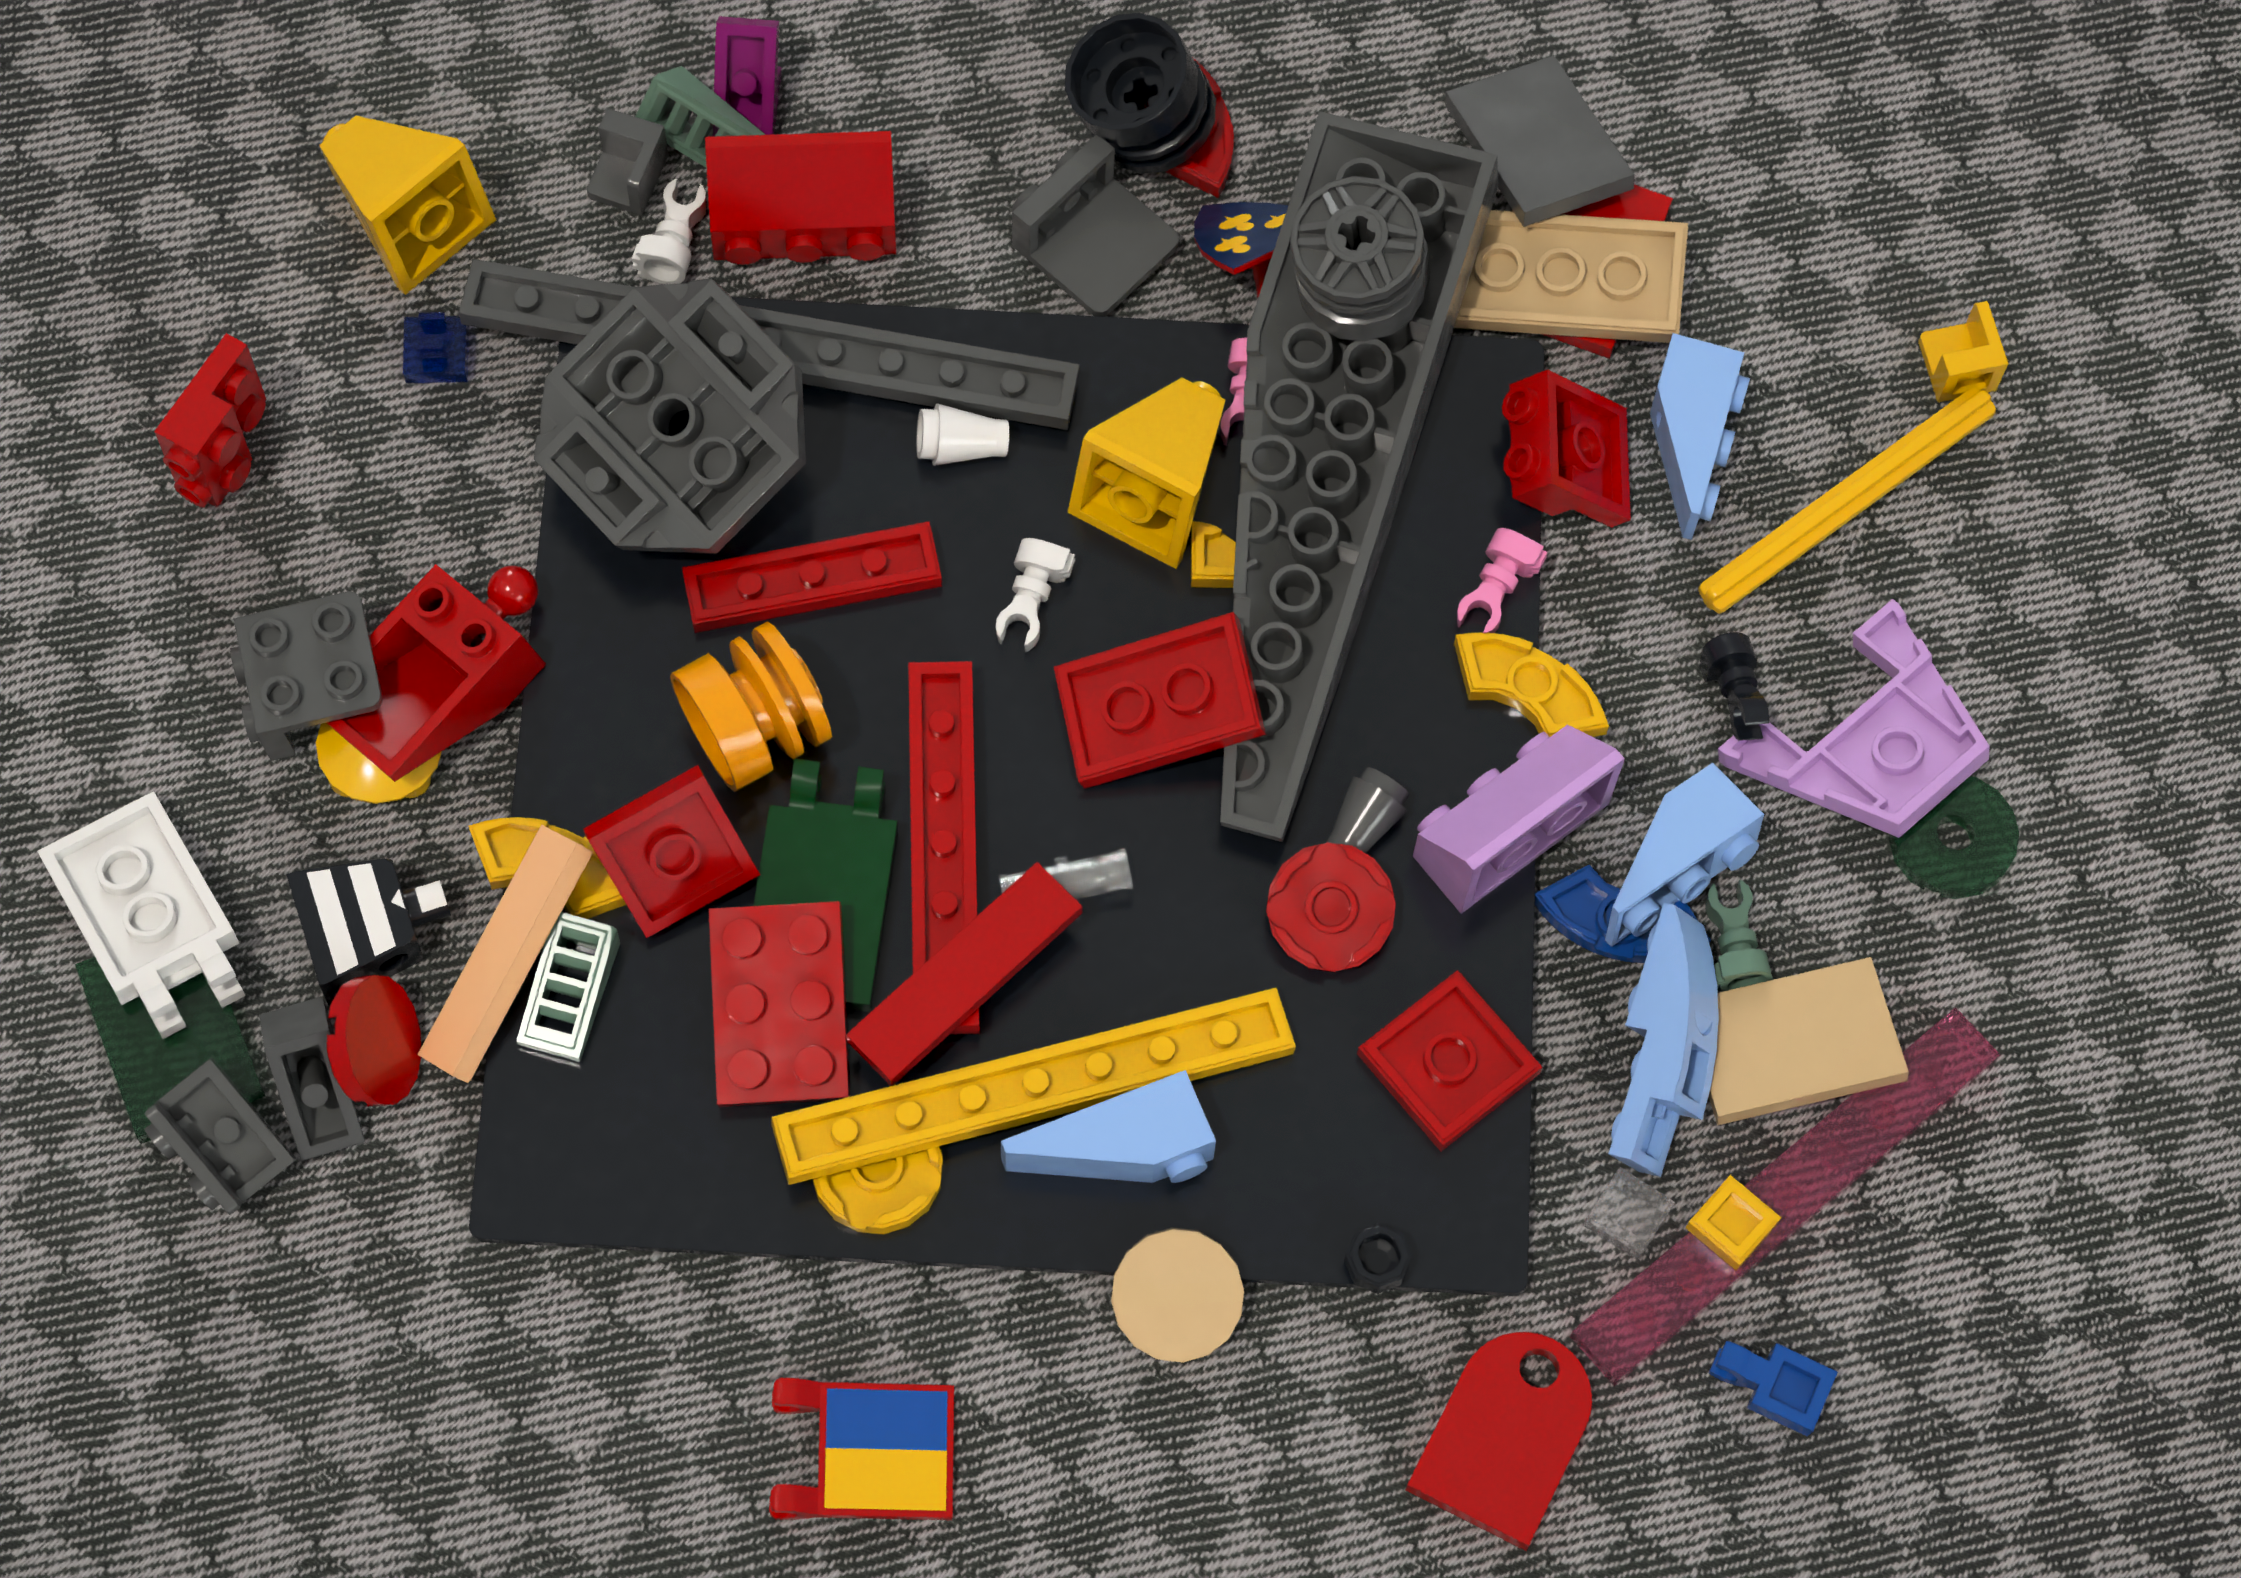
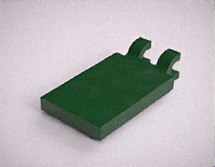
M794 759L789 807L769 806L759 868L760 875L757 880L753 906L840 901L842 906L846 1009L871 1012L898 833V822L896 820L880 819L886 788L885 782H883L884 770L858 766L854 806L818 802L822 784L820 762Z

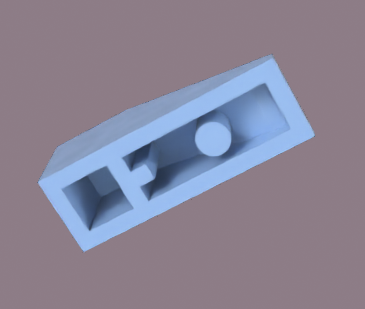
M1184 1070L1001 1140V1161L1005 1170L1010 1172L1154 1183L1169 1177L1172 1183H1178L1191 1179L1207 1169L1206 1162L1214 1159L1216 1140L1188 1074Z

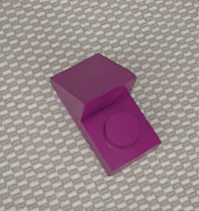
M719 16L716 22L714 93L765 135H774L782 68L778 66L779 21ZM713 125L712 136H716L719 129L715 125Z

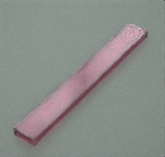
M1956 1007L1902 1052L1909 1071L1907 1081L1852 1094L1745 1185L1750 1192L1776 1212L1781 1219L1737 1271L1689 1232L1572 1331L1570 1338L1613 1386L1630 1374L1997 1061L2000 1056L1997 1050Z

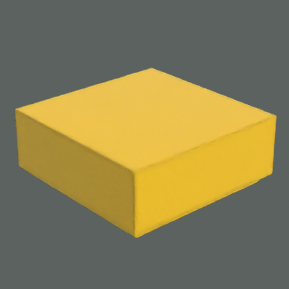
M1729 1175L1691 1218L1686 1229L1737 1271L1775 1228L1781 1217L1733 1176Z

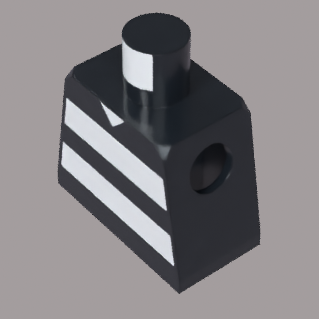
M384 858L301 870L286 874L318 983L328 1006L331 1005L340 987L354 977L369 975L391 977L419 963L423 959V954L414 927L451 916L440 879L403 890L391 859Z

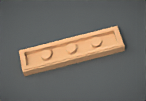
M541 824L417 1055L455 1078L466 1083L471 1081L591 858L593 851Z

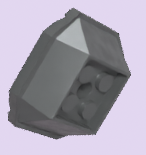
M713 279L694 280L681 284L634 287L546 376L541 404L540 435H537L533 459L609 540L620 549L631 551L718 553L806 464L802 370ZM682 410H689V422L686 428L681 433L670 436L669 425L672 418Z

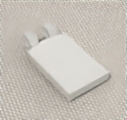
M154 791L37 851L121 1005L140 996L162 1039L186 1027L168 990L203 972L222 1008L245 996L243 989L236 979L233 968L223 953L240 943Z

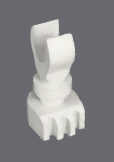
M677 179L667 184L663 193L665 220L658 223L655 235L641 236L632 256V267L638 270V277L661 284H680L685 280L692 254L688 249L693 235L691 228L702 220L706 214V192L703 185L700 184L696 198L692 203L682 205L676 202L678 195Z
M1024 538L1021 540L1014 566L1023 572V575L1016 576L1012 587L1016 595L1011 604L1001 611L996 619L995 628L1000 644L1003 642L1009 624L1014 621H1023L1030 627L1024 644L1025 652L1030 651L1036 646L1040 639V623L1037 616L1040 602H1046L1051 591L1047 581L1061 583L1070 577L1075 562V554L1070 553V549L1034 538Z

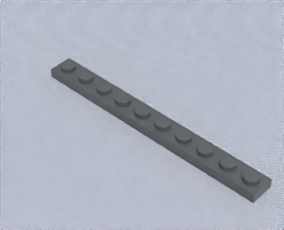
M472 259L458 314L463 325L578 344L634 287ZM739 305L802 370L803 384L935 407L936 403L978 415L1068 430L1079 379L1080 364Z

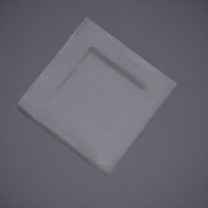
M1619 1167L1586 1217L1583 1226L1639 1261L1671 1212L1675 1202Z

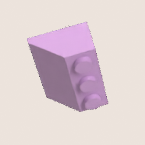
M1568 724L1551 737L1546 732L1536 735L1519 750L1516 755L1519 760L1505 771L1500 773L1496 768L1487 771L1467 790L1469 797L1453 809H1450L1446 804L1442 805L1426 816L1417 827L1420 833L1417 835L1413 857L1462 914L1609 805L1625 759L1616 748Z

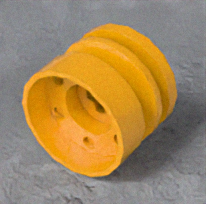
M768 621L754 628L751 632L757 654L740 636L730 642V653L736 670L730 675L709 653L672 672L670 675L673 690L692 731L717 773L734 792L772 772L773 764L767 741L774 739L777 745L794 760L804 753L798 729L814 747H818L832 738L830 723L822 705L823 699L810 670L798 652L789 646L777 628Z

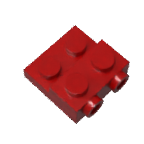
M227 333L154 431L164 454L163 462L170 469L174 478L175 490L189 502L203 508L208 503L218 508L228 492H236L246 481L251 469L252 457L243 432H250L256 427L263 416L266 406L265 401L267 400L248 345Z
M1548 369L1509 384V391L1502 403V413L1509 420L1511 448L1505 455L1503 467L1506 475L1510 477L1512 498L1551 516L1572 509L1611 528L1631 521L1627 408Z

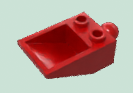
M435 564L370 635L383 697L381 706L372 712L326 722V724L395 782L503 712L546 665L526 639L504 621L506 616H518L526 613L534 606L537 600L538 585L534 576L527 569L510 565L497 570L489 580L487 587L488 599L483 603ZM486 633L485 639L482 641L478 635Z

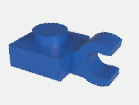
M1730 1341L1725 1342L1723 1349H1718L1709 1370L1710 1375L1721 1381L1754 1390L1746 1407L1747 1409L1807 1437L1814 1431L1838 1373L1778 1343L1771 1349L1766 1360Z

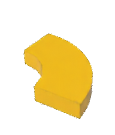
M1465 633L1455 636L1454 646L1468 700H1494L1515 708L1535 725L1539 734L1546 732L1549 737L1567 724L1592 737L1607 734L1609 725L1596 695L1587 682L1568 663L1562 664L1549 654L1533 647L1532 642L1518 637L1497 633Z
M498 818L468 826L492 890L509 886L542 824L593 851L564 906L568 914L589 919L626 905L587 837L578 836L568 830L549 825L548 821L535 818Z

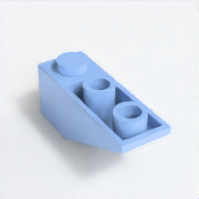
M1672 333L1650 410V416L1682 537L1692 540L1698 520L1711 521L1720 490V485L1709 482L1714 464L1722 467L1726 466L1735 431L1724 429L1728 411L1740 414L1750 378L1739 375L1745 352Z
M1711 763L1664 795L1612 907L1605 941L1611 947L1631 933L1637 937L1650 930L1659 919L1663 903L1675 904L1679 900L1682 903H1688L1694 900L1706 889L1711 878L1727 867L1731 871L1739 869L1758 850L1759 843L1757 839L1764 814L1714 763Z

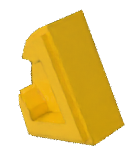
M1197 521L1192 522L1191 587L1233 588L1236 542L1223 534V530L1215 525Z

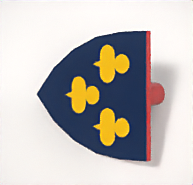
M1232 202L1202 205L1194 221L1195 243L1202 256L1217 267L1233 275L1251 268L1253 270L1258 299L1288 206L1264 202Z

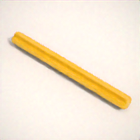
M1971 387L1703 581L1698 591L1706 607L1718 614L1724 613L1992 418L1996 408L1991 401L1989 393L1986 390Z

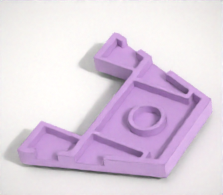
M1892 599L1853 632V647L1892 677L1887 684L1809 751H1804L1769 722L1767 724H1759L1763 739L1738 741L1733 735L1718 748L1719 762L1729 769L1900 838L1989 760V744L1952 686L1945 684L1933 665L1932 655L1922 639L1917 640L1906 622V614L1900 604Z

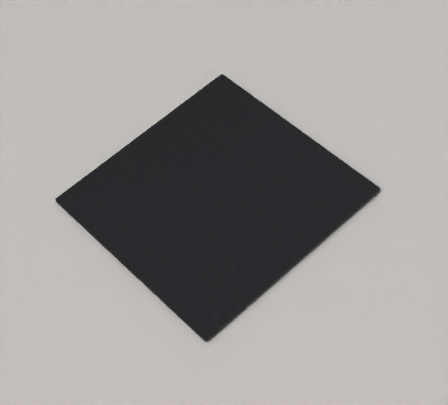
M731 297L738 305L1080 364L1079 379L1068 430L1008 420L1009 446L1006 457L992 456L933 466L932 459H918L916 433L920 409H934V407L803 384L806 464L718 553L622 550L609 540L546 473L535 575L538 585V597L532 607L529 644L544 660L546 665L524 688L511 818L522 817L548 821L549 825L568 830L581 837H586L583 828L698 765L759 871L769 806L789 807L794 760L777 745L774 739L767 741L773 764L772 772L734 792L717 773L692 731L673 690L670 675L672 672L707 653L712 655L730 675L736 671L730 653V642L740 636L757 654L751 632L754 628L768 621L777 628L789 646L798 652L807 665L821 693L822 705L830 723L832 738L818 747L810 744L798 729L804 753L796 759L819 761L821 765L822 784L818 802L854 806L858 766L883 769V782H885L886 788L880 819L896 820L898 822L897 840L871 1006L872 1011L913 974L908 662L972 661L977 916L1036 862L1082 905V914L979 1007L980 1034H949L895 1085L1272 988H1277L1296 1048L1293 1055L1191 1081L1216 1140L1214 1159L1206 1162L1208 1167L1205 1171L1191 1179L1172 1183L1170 1178L1167 1177L1154 1183L1010 1172L1005 1170L1001 1161V1140L1077 1112L1073 1111L939 1146L943 1157L941 1189L929 1211L909 1227L887 1234L856 1232L835 1221L821 1205L812 1179L788 1185L771 1125L773 1116L831 1101L719 1107L717 1105L709 909L753 906L758 876L648 938L645 937L628 906L624 905L589 918V920L615 927L618 931L620 946L581 1061L570 1060L517 1044L516 1040L543 947L487 1049L469 1230L475 1240L485 1243L1114 1275L1126 1252L1147 1234L1173 1227L1198 1230L1220 1243L1237 1263L1242 1282L1362 1288L1353 1284L1344 1262L1345 1255L1356 1231L1381 1223L1402 1232L1412 1253L1410 1265L1401 1285L1389 1290L1518 1296L1524 1292L1528 1283L1531 1081L1440 1152L1357 1055V1050L1360 1045L1458 970L1532 1054L1535 860L1461 914L1415 860L1413 852L1417 835L1420 833L1417 827L1426 816L1442 805L1446 804L1450 809H1453L1469 797L1467 794L1469 787L1487 771L1496 768L1500 773L1505 771L1519 760L1516 757L1519 750L1535 737L1538 732L1535 725L1515 708L1494 700H1468L1454 640L1457 634L1483 633L1488 620L1491 618L1489 612L1480 607L1474 608L1468 612L1460 629L1457 625V610L1460 601L1466 595L1475 591L1483 582L1479 575L1485 564H1493V561L1489 559L1485 551L1498 528H1507L1541 544V511L1512 498L1510 477L1506 475L1503 467L1505 455L1511 448V431L1509 420L1502 413V403L1509 391V384L1544 371V348L1539 341L1521 338L1451 336L1362 617L1283 842L1221 826L1224 747L1084 789L1078 782L1054 666L1233 612V588L1191 587V531L1183 560L1178 568L1175 569L1067 512L1082 441L1087 432L1093 427L1180 378H1184L1192 383L1201 381L1213 386L1220 393L1221 397L1226 400L1223 413L1231 406L1235 396L1230 392L1231 379L1233 376L1238 375L1228 368L1231 343L1238 338H1247L1249 324ZM559 341L557 365L577 344ZM682 410L672 418L669 425L670 436L677 435L686 428L689 422V410ZM1244 420L1236 421L1231 425L1226 446L1220 437L1219 425L1193 520L1219 527L1223 530V534L1235 542L1238 495H1240L1241 439H1243ZM930 521L942 576V587L694 633L682 567ZM1024 538H1034L1070 549V553L1075 554V562L1070 577L1066 578L1065 582L1053 583L1047 581L1051 591L1048 600L1040 602L1037 615L1040 623V639L1034 648L1025 652L1024 644L1030 629L1027 623L1014 621L1009 624L1002 644L998 641L995 627L996 619L1000 612L1011 604L1016 595L1012 590L1016 576L1023 575V572L1014 566L1021 540ZM1540 571L1538 574H1534L1533 577L1528 578L1515 574L1519 582L1513 593H1505L1501 603V621L1495 633L1530 641L1533 643V647L1539 649ZM1366 767H1371L1398 782L1410 794L1403 805L1407 812L1366 852V854L1378 862L1391 881L1396 902L1393 929L1380 951L1359 966L1336 972L1310 969L1289 957L1272 935L1266 912L1270 884L1282 864L1300 850L1326 843L1332 833L1352 777L1360 778ZM507 887L503 888V895H504V893H505ZM568 942L566 945L567 949L595 955L596 950ZM559 965L557 971L559 975L587 982L589 973ZM550 991L548 1000L576 1008L580 1007L582 1000ZM846 1009L847 1033L870 1012ZM543 1015L539 1026L571 1035L575 1025ZM848 1043L850 1097L890 1087L874 1068Z

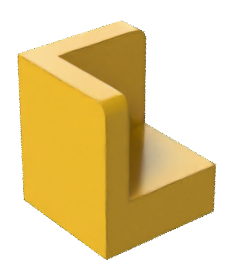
M1987 301L1974 303L1965 324L1925 331L1921 334L1918 341L1937 402L1956 399L1971 387H1977L1987 392L1996 391L2008 366V361Z

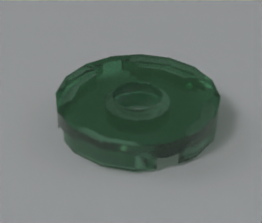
M1969 776L1900 838L1889 834L1888 839L1895 863L1911 883L1923 890L1926 887L1933 892L1941 893V897L1961 899L1981 895L2000 882L2016 857L2019 829L2014 811L2001 793L1981 779ZM1945 823H1955L1962 826L1969 835L1970 845L1959 850L1948 848L1938 838L1937 827Z

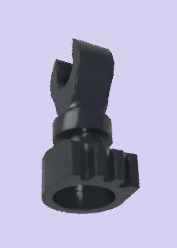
M1730 632L1721 634L1705 644L1702 649L1699 667L1704 682H1718L1723 697L1728 698L1730 723L1735 738L1738 741L1763 739L1759 724H1767L1770 719L1765 698L1756 688L1758 681L1754 669L1757 666V659L1750 638L1743 633Z

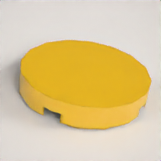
M938 1146L812 1179L819 1202L835 1221L856 1232L887 1234L909 1227L929 1211L941 1189L943 1157Z

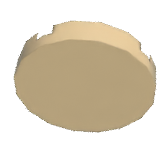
M1172 1227L1147 1234L1126 1252L1114 1273L1111 1302L1118 1327L1134 1347L1157 1360L1187 1362L1208 1356L1230 1338L1241 1318L1244 1288L1237 1263L1220 1243L1198 1230Z

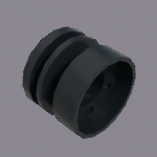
M1143 13L1115 15L1093 26L1076 43L1066 64L1065 91L1072 109L1082 123L1090 130L1092 136L1097 135L1103 138L1115 148L1114 162L1119 167L1140 174L1166 172L1188 161L1205 144L1215 123L1216 98L1206 75L1192 58L1182 38L1164 20Z

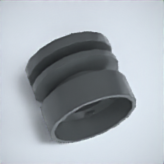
M1352 176L1329 182L1307 197L1294 217L1290 244L1295 266L1296 286L1301 305L1316 326L1339 339L1369 341L1389 336L1411 321L1424 300L1427 267L1424 255V231L1419 213L1403 191L1380 179Z

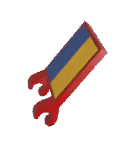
M779 1378L775 1381L772 1391V1407L778 1414H799L819 1411L818 1488L794 1484H777L773 1486L769 1498V1513L772 1518L776 1520L807 1518L952 1520L954 1385L818 1382L800 1378Z

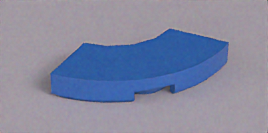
M1590 865L1535 893V906L1539 912L1566 938L1593 953L1611 959L1645 963L1648 954L1647 941L1651 929L1637 937L1631 933L1612 947L1605 941L1612 907L1621 889L1606 883ZM1679 900L1673 904L1697 920L1687 903H1682Z

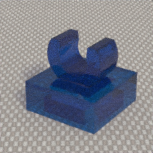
M444 312L419 313V317H404L403 375L406 383L468 382L469 326L461 324L459 316H445Z

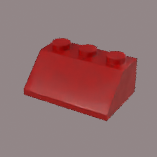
M891 131L705 137L710 234L714 260H727L734 264L746 265L755 263L760 259L788 258L795 262L808 263L816 261L821 257L849 256L856 260L869 261L877 259L882 255L896 254Z

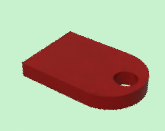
M1515 1332L1501 1335L1480 1347L1465 1366L1405 1491L1527 1551L1590 1418L1592 1408L1591 1386L1585 1369L1577 1357L1558 1341L1545 1335L1531 1332ZM1531 1355H1541L1548 1358L1556 1369L1557 1376L1555 1382L1543 1388L1529 1385L1521 1376V1361Z

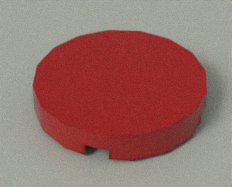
M1327 842L1303 848L1282 864L1270 884L1266 912L1273 937L1289 957L1310 969L1336 972L1359 966L1380 951L1393 929L1396 902L1389 877L1373 857L1351 845Z
M369 975L354 977L340 987L330 1005L328 1018L336 1017L335 1034L327 1035L326 1042L331 1069L345 1095L354 1102L364 1101L369 1107L395 1105L408 1096L418 1077L421 1057L417 1054L421 1049V1030L415 1008L404 988L389 976Z

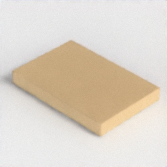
M1871 957L1718 993L1717 1052L1709 1092V1100L1717 1125L1905 1082L1908 1079L1909 1071Z

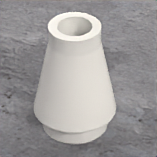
M936 403L934 409H920L916 433L918 459H932L933 466L992 456L1006 457L1009 446L1008 420L993 419Z

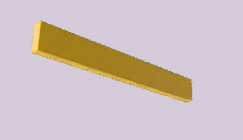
M1272 988L772 1117L771 1125L788 1185L1085 1109L1186 1070L1190 1081L1293 1055L1296 1045L1277 988Z

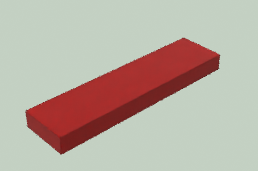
M930 521L682 567L694 633L942 587V576Z
M1036 862L846 1034L847 1042L890 1086L895 1085L1082 914V905Z

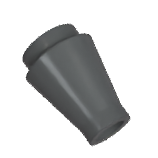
M1366 767L1360 778L1352 777L1332 833L1326 843L1351 845L1366 853L1407 812L1403 805L1410 796L1409 792L1386 774L1371 767Z

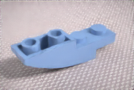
M1663 903L1658 922L1649 933L1647 941L1648 954L1639 983L1633 988L1628 1001L1629 1014L1625 1026L1645 1039L1641 1050L1638 1051L1632 1062L1631 1083L1623 1109L1615 1118L1612 1126V1144L1608 1153L1638 1172L1661 1177L1679 1116L1703 1119L1712 1084L1719 1021L1717 980L1713 955L1705 927L1676 905Z

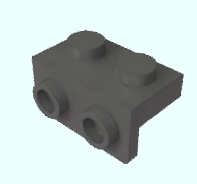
M210 1057L144 1112L151 1121V1124L145 1128L148 1137L168 1159L173 1158L176 1154L182 1158L194 1173L187 1180L189 1185L201 1201L211 1210L221 1205L229 1215L233 1214L242 1206L244 1201L296 1160L295 1155L213 1057Z

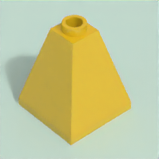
M356 115L346 124L341 123L332 127L319 145L347 201L395 285L404 295L409 293L497 220L466 146L457 138Z
M1180 378L1090 429L1082 441L1067 513L1177 569L1183 560L1226 400L1221 397L1220 393L1213 386L1205 382L1196 381L1192 383L1184 378Z

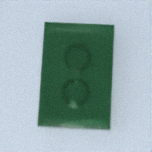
M95 957L75 964L134 1132L140 1144L151 1141L145 1132V1128L151 1124V1121L144 1112L210 1057L214 1058L249 1102L265 1097L232 1004L223 1008L220 1006L203 972L168 990L186 1027L162 1039L140 996L121 1005Z

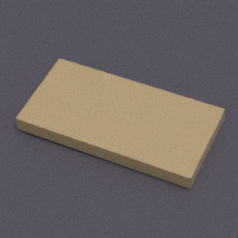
M1491 210L1454 328L1670 343L1672 333L1679 334L1688 223L1557 215L1523 227L1513 211Z

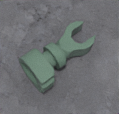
M1740 879L1736 890L1738 907L1727 908L1719 902L1715 883L1711 885L1705 903V911L1708 918L1718 927L1721 933L1718 943L1722 955L1718 957V962L1714 964L1718 993L1773 980L1767 953L1761 949H1756L1758 947L1756 933L1754 930L1749 929L1748 915L1753 902V894L1749 886Z

